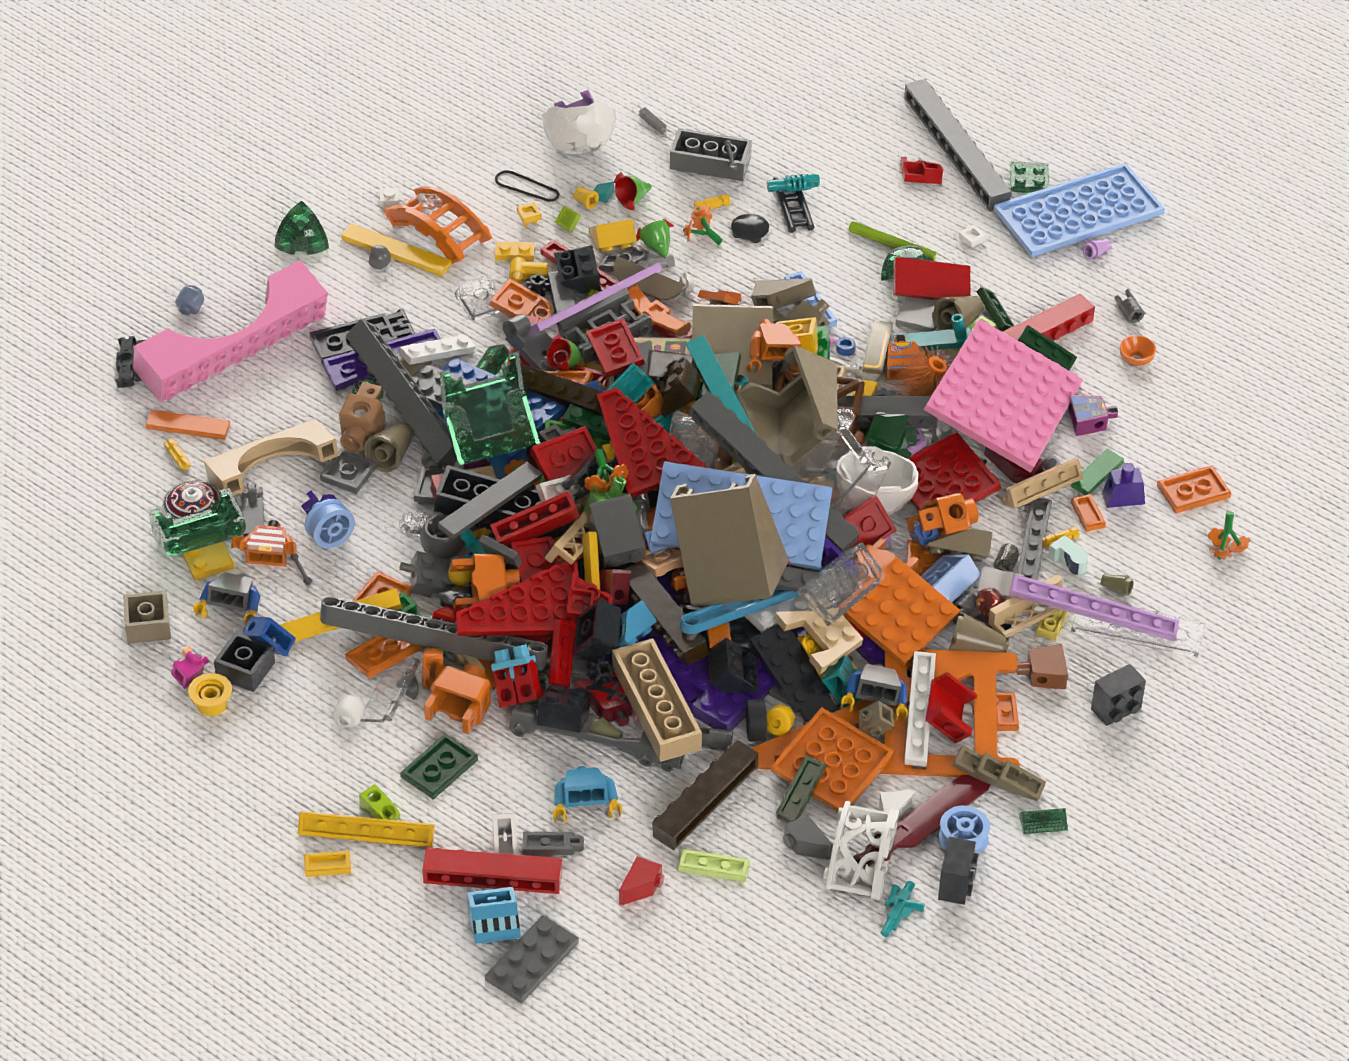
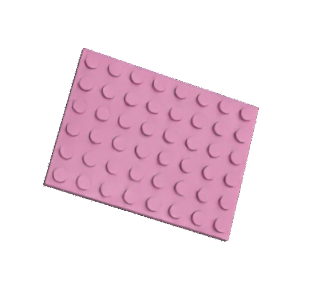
M979 319L926 404L924 411L1031 473L1071 402L1069 400L1070 395H1075L1083 379L1063 368L1058 363L1044 357L1041 353L1027 347L1024 343L1013 339L1008 334Z

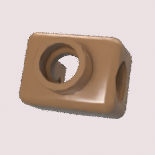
M362 382L357 394H348L339 413L340 443L345 449L351 452H360L369 437L385 430V411H383L382 402L378 400L382 392V386ZM364 409L362 416H356L354 412Z

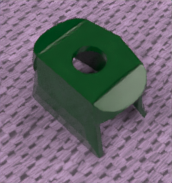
M877 412L866 436L867 446H875L884 451L894 452L908 459L912 453L907 450V446L916 445L917 443L916 428L906 426L909 420V415Z

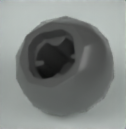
M383 245L371 247L369 265L375 269L385 268L391 261L390 251Z

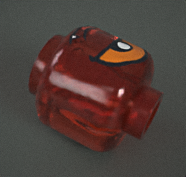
M985 588L977 594L975 605L983 616L989 619L990 609L1007 600L996 588Z

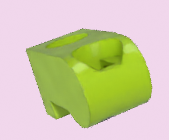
M376 784L359 794L360 807L365 812L368 811L374 818L397 820L400 818V812Z

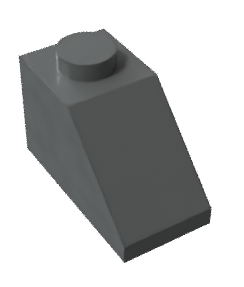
M807 814L784 825L783 841L797 855L826 860L831 859L832 842Z

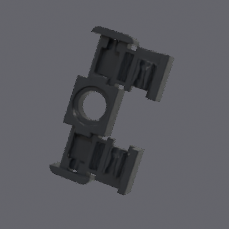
M129 336V339H125V337L118 338L119 346L121 347L120 352H117L116 369L119 375L115 382L118 388L134 386V380L135 382L142 381L133 370L134 346L145 340L136 341L135 336ZM125 360H131L129 363L122 364Z

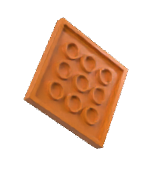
M898 557L893 559L840 608L842 615L903 667L914 658V651L920 652L955 620L961 612L960 609Z
M821 707L771 766V772L791 784L806 755L825 763L827 767L811 797L838 812L839 807L843 808L846 801H849L852 806L893 758L895 751Z

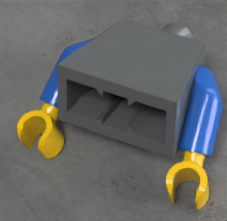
M223 573L217 579L206 583L199 598L201 601L194 604L193 610L195 616L201 611L202 618H206L208 615L206 604L242 612L249 611L244 616V625L247 626V622L251 617H257L255 613L258 612L260 594L256 586L253 585L251 577L245 574Z
M865 664L863 670H858L850 676L845 691L847 695L841 700V710L843 704L847 703L851 705L849 711L851 712L855 702L853 696H855V698L875 702L880 701L894 706L898 705L893 714L894 721L897 720L898 714L902 715L903 722L909 714L907 708L904 707L907 705V685L898 678L896 670L883 667L880 664Z

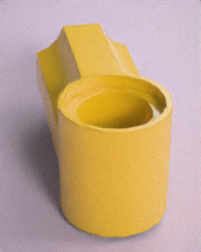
M521 257L513 258L510 262L509 278L517 283H522L536 274L547 278L548 263L527 262Z

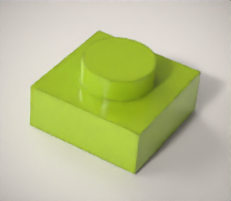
M563 206L555 223L573 232L581 215L569 207Z

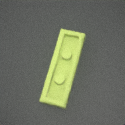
M683 849L678 871L746 882L750 860Z

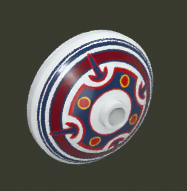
M198 480L182 482L172 487L162 500V511L165 518L175 526L188 529L201 528L213 523L221 516L225 507L224 496L213 484Z

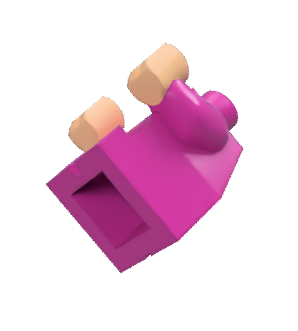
M189 645L184 647L182 651L183 656L186 658L182 661L177 660L173 662V669L171 671V675L184 689L189 687L195 678L203 674L205 665L209 663L205 655L200 658L197 654H193L192 648Z

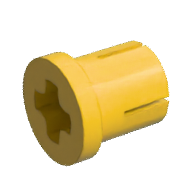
M581 186L575 190L577 192H574V200L582 203L585 208L593 209L597 205L599 194L596 191H590Z

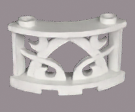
M849 801L845 802L843 808L839 807L837 815L839 824L830 866L825 868L823 880L827 881L826 889H836L871 896V899L880 900L884 890L888 861H884V858L888 857L889 850L892 848L897 831L899 810L890 809V812H883L852 806ZM849 818L857 819V822L851 823ZM861 820L866 821V824L862 825ZM845 828L850 830L844 835ZM871 830H874V835L877 833L881 834V837L878 839L873 838ZM866 832L869 842L874 847L879 848V852L866 854L858 864L851 855L847 844L856 836ZM839 851H841L844 859L838 860ZM872 860L875 862L874 867L870 868L867 864L865 870L863 869L867 861ZM843 868L846 871L843 878H847L851 871L855 873L851 883L836 880L839 869ZM860 878L872 887L857 885L856 883Z

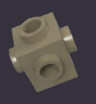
M877 701L860 710V730L874 738L894 728L893 709Z

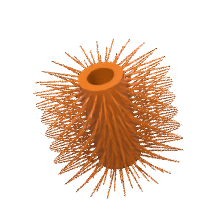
M938 346L937 357L934 356L933 352V357L931 355L928 358L921 351L923 356L920 358V355L915 351L918 357L916 359L919 362L911 360L908 369L905 366L904 371L907 377L906 379L903 377L899 379L900 381L903 379L906 382L896 385L897 387L902 385L901 387L905 386L908 389L900 390V392L909 391L906 393L910 396L933 395L946 374L947 368H949L946 365L947 362L938 358Z

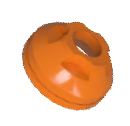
M1129 336L1123 339L1120 344L1121 357L1133 366L1145 365L1151 362L1156 354L1155 343L1145 336ZM1139 355L1142 359H1134L1131 356Z

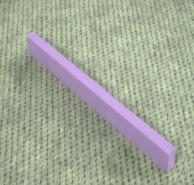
M656 263L531 326L530 334L533 335L662 270L660 263Z
M1014 574L1009 596L1175 642L1180 620Z

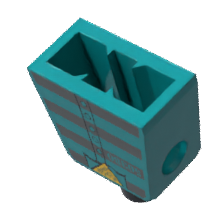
M850 655L842 656L836 664L828 666L822 676L823 683L840 704L842 698L847 695L845 691L850 676L859 670L853 663V658ZM853 696L855 700L854 703L863 700L860 698H855V696ZM843 704V707L845 708L850 704Z

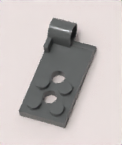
M519 314L503 323V332L506 335L505 340L532 368L541 371H556V369L549 366L547 358L543 357L547 355L548 348L553 340L544 330L531 335V326L535 324L531 325L529 319L524 314Z

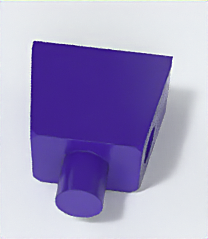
M1125 463L1122 465V469L1110 471L1102 491L1107 508L1145 504L1144 482L1139 468H1135L1131 463Z

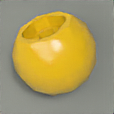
M449 567L448 577L454 585L466 586L471 583L470 571L450 572Z

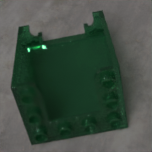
M519 351L508 353L510 363L508 366L505 364L501 365L503 375L464 385L462 376H459L458 379H453L449 370L439 372L443 413L459 465L540 444Z

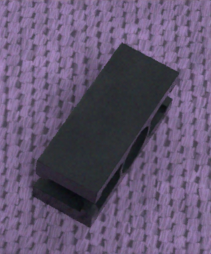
M602 448V451H603V454H604V457H605V456L607 455V453H606V452L603 450V448ZM594 453L562 484L565 490H569L571 486L577 483L581 486L578 492L572 495L575 496V501L590 492V490L585 488V478L597 475L599 466L596 463L597 460ZM611 460L607 462V465L613 468L615 463Z

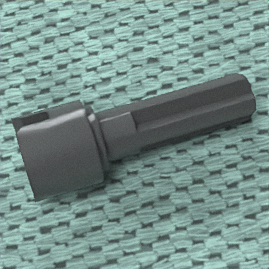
M647 493L632 498L638 507L636 515L643 536L645 532L649 531L647 513L650 511V501Z

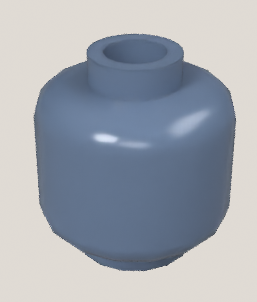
M193 285L183 287L175 300L179 312L187 316L189 314H197L205 300L203 292L200 288Z

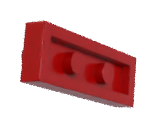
M563 619L554 620L549 684L563 685L564 688H570L576 623Z

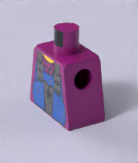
M1070 395L1069 400L1071 402L1068 406V411L1076 436L1105 431L1108 419L1118 417L1117 406L1106 407L1102 396Z

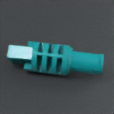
M819 174L788 175L783 177V179L767 180L768 192L784 190L787 193L791 191H805L820 185Z

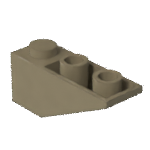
M812 278L757 280L751 298L754 306H773V309H779L816 296L817 292Z
M972 528L929 542L924 545L923 549H927L929 553L941 555L942 552L950 553V555L969 554L972 561L982 562V559H986L990 555L993 532Z

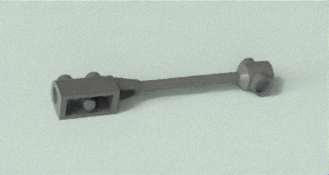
M521 704L519 709L514 708L510 717L509 729L512 730L515 736L523 737L525 733L532 734L536 729L604 744L616 747V749L636 757V759H639V763L645 767L656 763L660 764L662 770L671 772L673 768H681L685 755L660 762L644 730L641 738L617 739L583 730L578 733L537 725L536 710L529 704Z

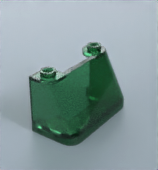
M230 488L219 490V499L216 502L215 500L210 501L211 509L174 520L170 513L163 515L159 508L149 510L152 535L157 544L166 554L174 556L226 541L234 536H241L246 530L245 518Z

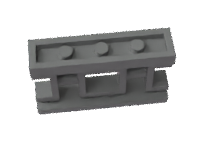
M623 289L559 321L558 326L561 338L569 341L576 338L582 344L578 346L583 362L587 364L598 358L587 338V334L582 333L583 330H591L609 321L614 322L624 318L625 322L629 321L631 323L628 325L632 336L640 337L652 330L651 317L646 313L637 317L631 311L634 309V300L630 299V293ZM619 312H621V313L623 314V315H621V316H619V317H617V316L615 315V314H617V313H619Z

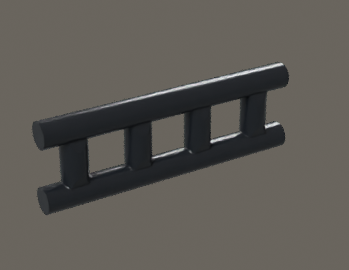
M776 191L788 231L794 233L796 231L795 227L807 226L809 231L814 230L815 226L803 191H796L793 194L785 195L783 191ZM798 201L800 206L788 207L787 202ZM791 214H803L804 218L793 220Z

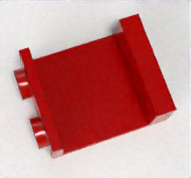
M948 672L932 679L925 721L955 744L972 735V728L962 721L964 704L977 698V694Z

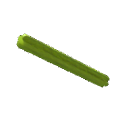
M852 221L849 225V232L927 261H935L937 258V252L855 221Z

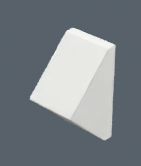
M915 791L880 792V811L890 812V809L899 810L898 821L901 820L914 806Z
M515 813L492 814L494 853L518 855Z

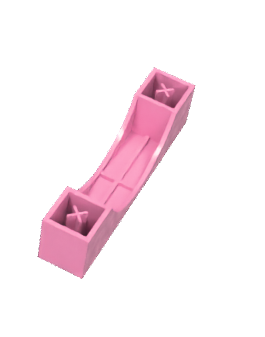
M299 260L268 276L265 297L266 306L260 316L245 329L225 337L209 339L185 336L168 328L134 346L133 370L160 403L170 400L176 394L189 390L193 385L206 381L210 376L223 372L227 367L240 363L242 359L255 355L259 350L272 346L276 341L289 337L297 330L306 328L308 324L321 320L325 316L328 292L304 263Z

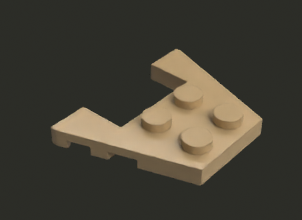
M840 611L776 612L774 620L784 631L803 626L824 650L811 654L809 660L820 674L825 672L828 666L836 664L839 658L842 656L846 657L863 642L861 635Z

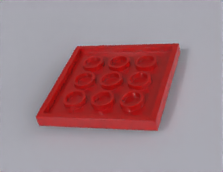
M958 432L908 458L915 464L918 471V486L910 500L918 511L922 510L924 503L935 498L960 493L963 495L964 500L973 499L976 503L1001 490L1000 482Z

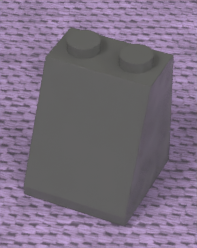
M631 494L589 504L590 532L597 533L598 554L604 569L615 568L622 564L645 559V543Z

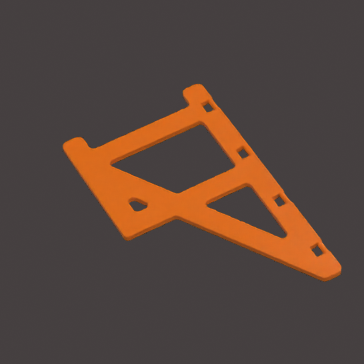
M922 649L920 652L936 653L934 678L946 672L959 681L968 677L973 678L974 693L977 694V698L974 699L975 752L980 755L986 752L1003 763L1009 760L1020 767L1018 759L999 757L997 754L996 674L1015 673L1018 666L1017 656L1014 653ZM885 651V667L896 670L898 678L907 685L908 704L910 703L912 678L907 676V671L913 670V659L903 667ZM863 699L854 703L851 712H849L851 706L849 705L832 714L856 727L859 725V711L875 703V701ZM885 704L893 709V714L898 708V705ZM898 714L897 720L894 721V728L884 733V745L895 752L893 758L879 774L943 777L969 775L952 766L957 755L928 754L925 769H912V765H904L907 718L903 722V717ZM807 724L753 747L752 749L759 753L758 767L756 769L771 770L775 759L780 757Z

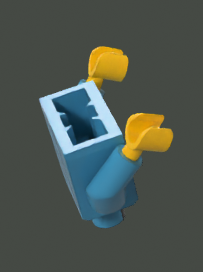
M579 766L576 769L568 770L566 778H562L555 786L554 805L556 808L553 810L554 822L556 823L558 815H562L564 823L566 822V810L563 806L575 807L608 804V802H610L609 818L612 819L613 810L618 811L619 817H621L622 805L616 801L618 796L614 781L602 774L599 768L596 767L586 768Z

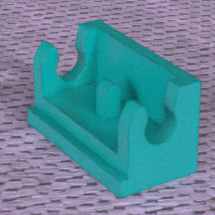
M632 363L606 391L617 387L624 396L631 399L635 404L654 382L645 372Z

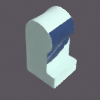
M1064 535L1050 545L1048 558L1054 563L1059 560L1069 567L1071 573L1082 575L1087 570L1089 557L1084 550Z

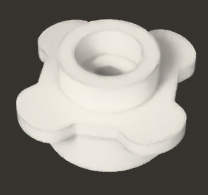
M684 272L683 278H680L679 282L685 284L683 295L686 296L687 292L693 291L695 283L694 278L688 276L687 272Z

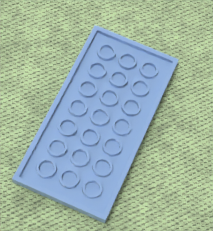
M1127 163L994 205V212L1031 257L1163 215L1165 211L1163 205Z
M664 462L650 544L680 548L670 497L677 485L687 484L689 489H694L695 494L730 489L732 483L737 482L738 486H744L746 483L745 476L749 474ZM756 476L790 561L789 565L820 570L833 487Z

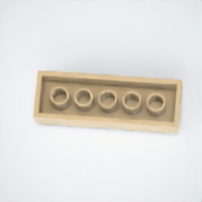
M654 639L612 650V668H614V672L659 761L662 762L701 750L702 732Z

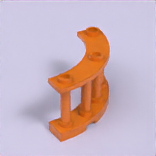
M429 186L415 188L413 191L416 196L404 205H393L383 210L393 227L413 225L418 232L426 237L431 236L437 241L435 245L447 259L452 261V264L464 259L463 250L477 240L480 243H484L493 238L489 228L456 196L438 188ZM429 205L440 207L430 215H425L421 212ZM448 211L458 217L445 227H441L435 222L436 219ZM465 223L474 234L461 243L456 244L449 233Z

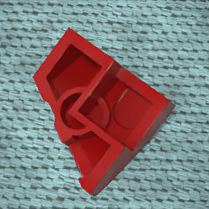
M901 157V170L904 182L942 184L943 168L941 164L923 160L912 162L907 161V157Z
M572 572L565 616L577 618L598 599L612 604L613 596L607 592L600 591L592 582L588 584L578 577L579 574L577 572Z

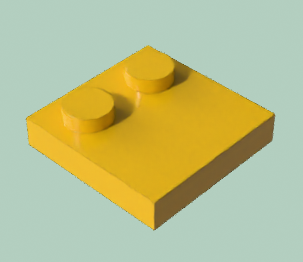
M221 535L180 546L181 554L194 581L234 569V562Z

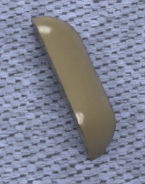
M618 256L613 266L615 277L619 281L646 269ZM654 273L629 286L632 287L638 284L639 289L648 295L661 300H671L680 295L685 284L659 273Z

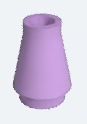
M1104 239L1086 242L1083 246L1085 257L1088 259L1098 258L1112 248L1111 241Z

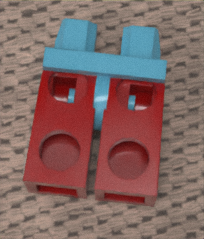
M527 645L513 647L514 660H510L508 649L494 652L496 664H491V668L494 671L499 708L538 700L544 694V689L541 690L535 655L530 656Z

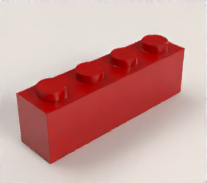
M568 490L490 526L497 542L509 547L511 542L534 539L581 517Z

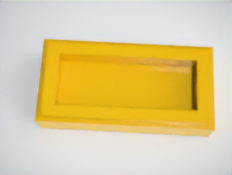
M350 851L304 854L305 877L351 874Z

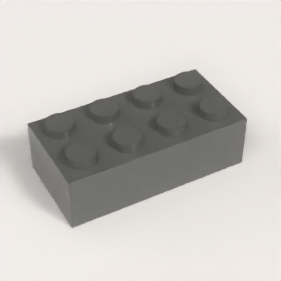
M678 128L670 150V169L743 181L751 160L752 140ZM726 140L732 143L730 147L734 163L737 164V170L735 171L730 170L729 154L727 147L724 146Z

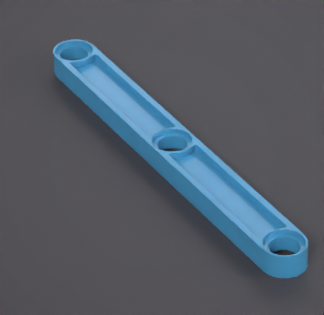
M821 566L820 570H809L833 575V571L827 567ZM775 589L772 597L764 600L753 599L747 602L738 601L725 605H710L683 615L680 629L687 634H696L804 595V593Z

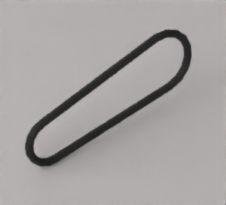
M504 170L495 176V182L499 186L550 202L557 200L560 196L558 190L514 171ZM504 173L514 174L556 192L557 196L549 199L500 183L498 177Z

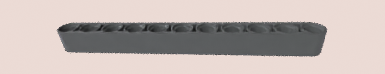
M325 597L321 600L320 621L326 625L430 648H440L444 651L494 662L495 651L508 649L510 660H514L513 647L527 645L530 656L535 655L538 671L546 668L548 647L542 642L510 635L457 636L455 623L336 597Z

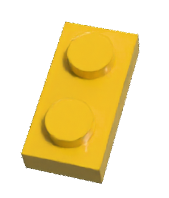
M496 242L495 260L511 261L513 258L521 257L526 261H534L535 242Z

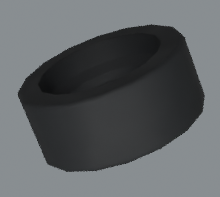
M764 699L746 700L748 741H765L767 738Z

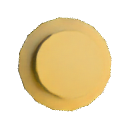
M207 673L198 676L191 682L188 694L190 700L197 705V709L201 714L215 716L226 709L227 701L232 694V686L225 676Z

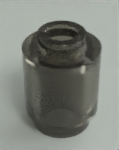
M1009 543L1000 547L993 563L994 569L1013 572L1019 558L1018 548Z

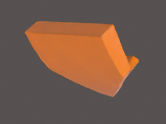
M700 290L698 297L703 300L730 305H739L742 300V294L718 290V292Z

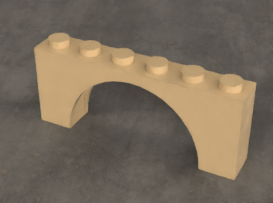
M317 419L203 461L207 478L225 498H229L245 491L242 480L244 475L250 468L264 460L282 455H304L312 457L321 463L339 456L335 437Z

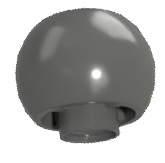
M440 514L433 516L424 523L421 529L420 541L422 548L428 554L451 559L461 552L465 543L460 536L451 539L438 528V523L449 515Z

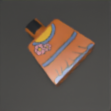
M897 335L894 337V342L888 344L886 381L897 380V378L900 380L899 378L902 375L899 376L902 367L905 368L904 364L907 359L909 360L911 355L915 354V351L917 353L920 351L915 341L906 342L904 335Z

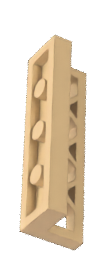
M1071 459L1006 488L1008 496L1001 499L1002 505L1015 509L1083 479L1079 459Z
M586 511L555 543L546 555V560L552 563L560 555L572 565L582 554L583 544L576 543L575 538H581L583 543L582 536L586 534L584 527L589 528V515ZM564 548H571L574 556L569 554Z
M1058 574L1044 581L1059 587L1063 585V579ZM1013 597L990 609L989 625L995 631L1008 638L1060 611V609L1049 608V606ZM1037 606L1047 607L1043 612L1034 610ZM1019 615L1030 616L1027 620L1017 619ZM1006 623L1012 624L1013 627L1005 631L1000 625Z

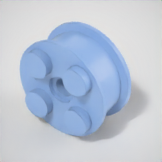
M327 499L315 503L305 519L306 532L314 539L318 546L325 549L334 548L344 543L350 537L355 527V519L352 513L346 510L341 501L336 499Z
M971 806L953 807L947 810L941 818L940 845L946 851L949 836L976 841L975 851H979V854H981L988 845L990 822L987 816L977 808Z

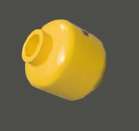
M776 705L766 713L767 730L773 735L780 736L786 734L795 723L794 713L786 705Z

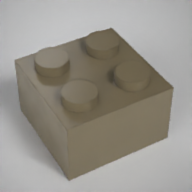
M166 590L123 595L128 644L171 639Z

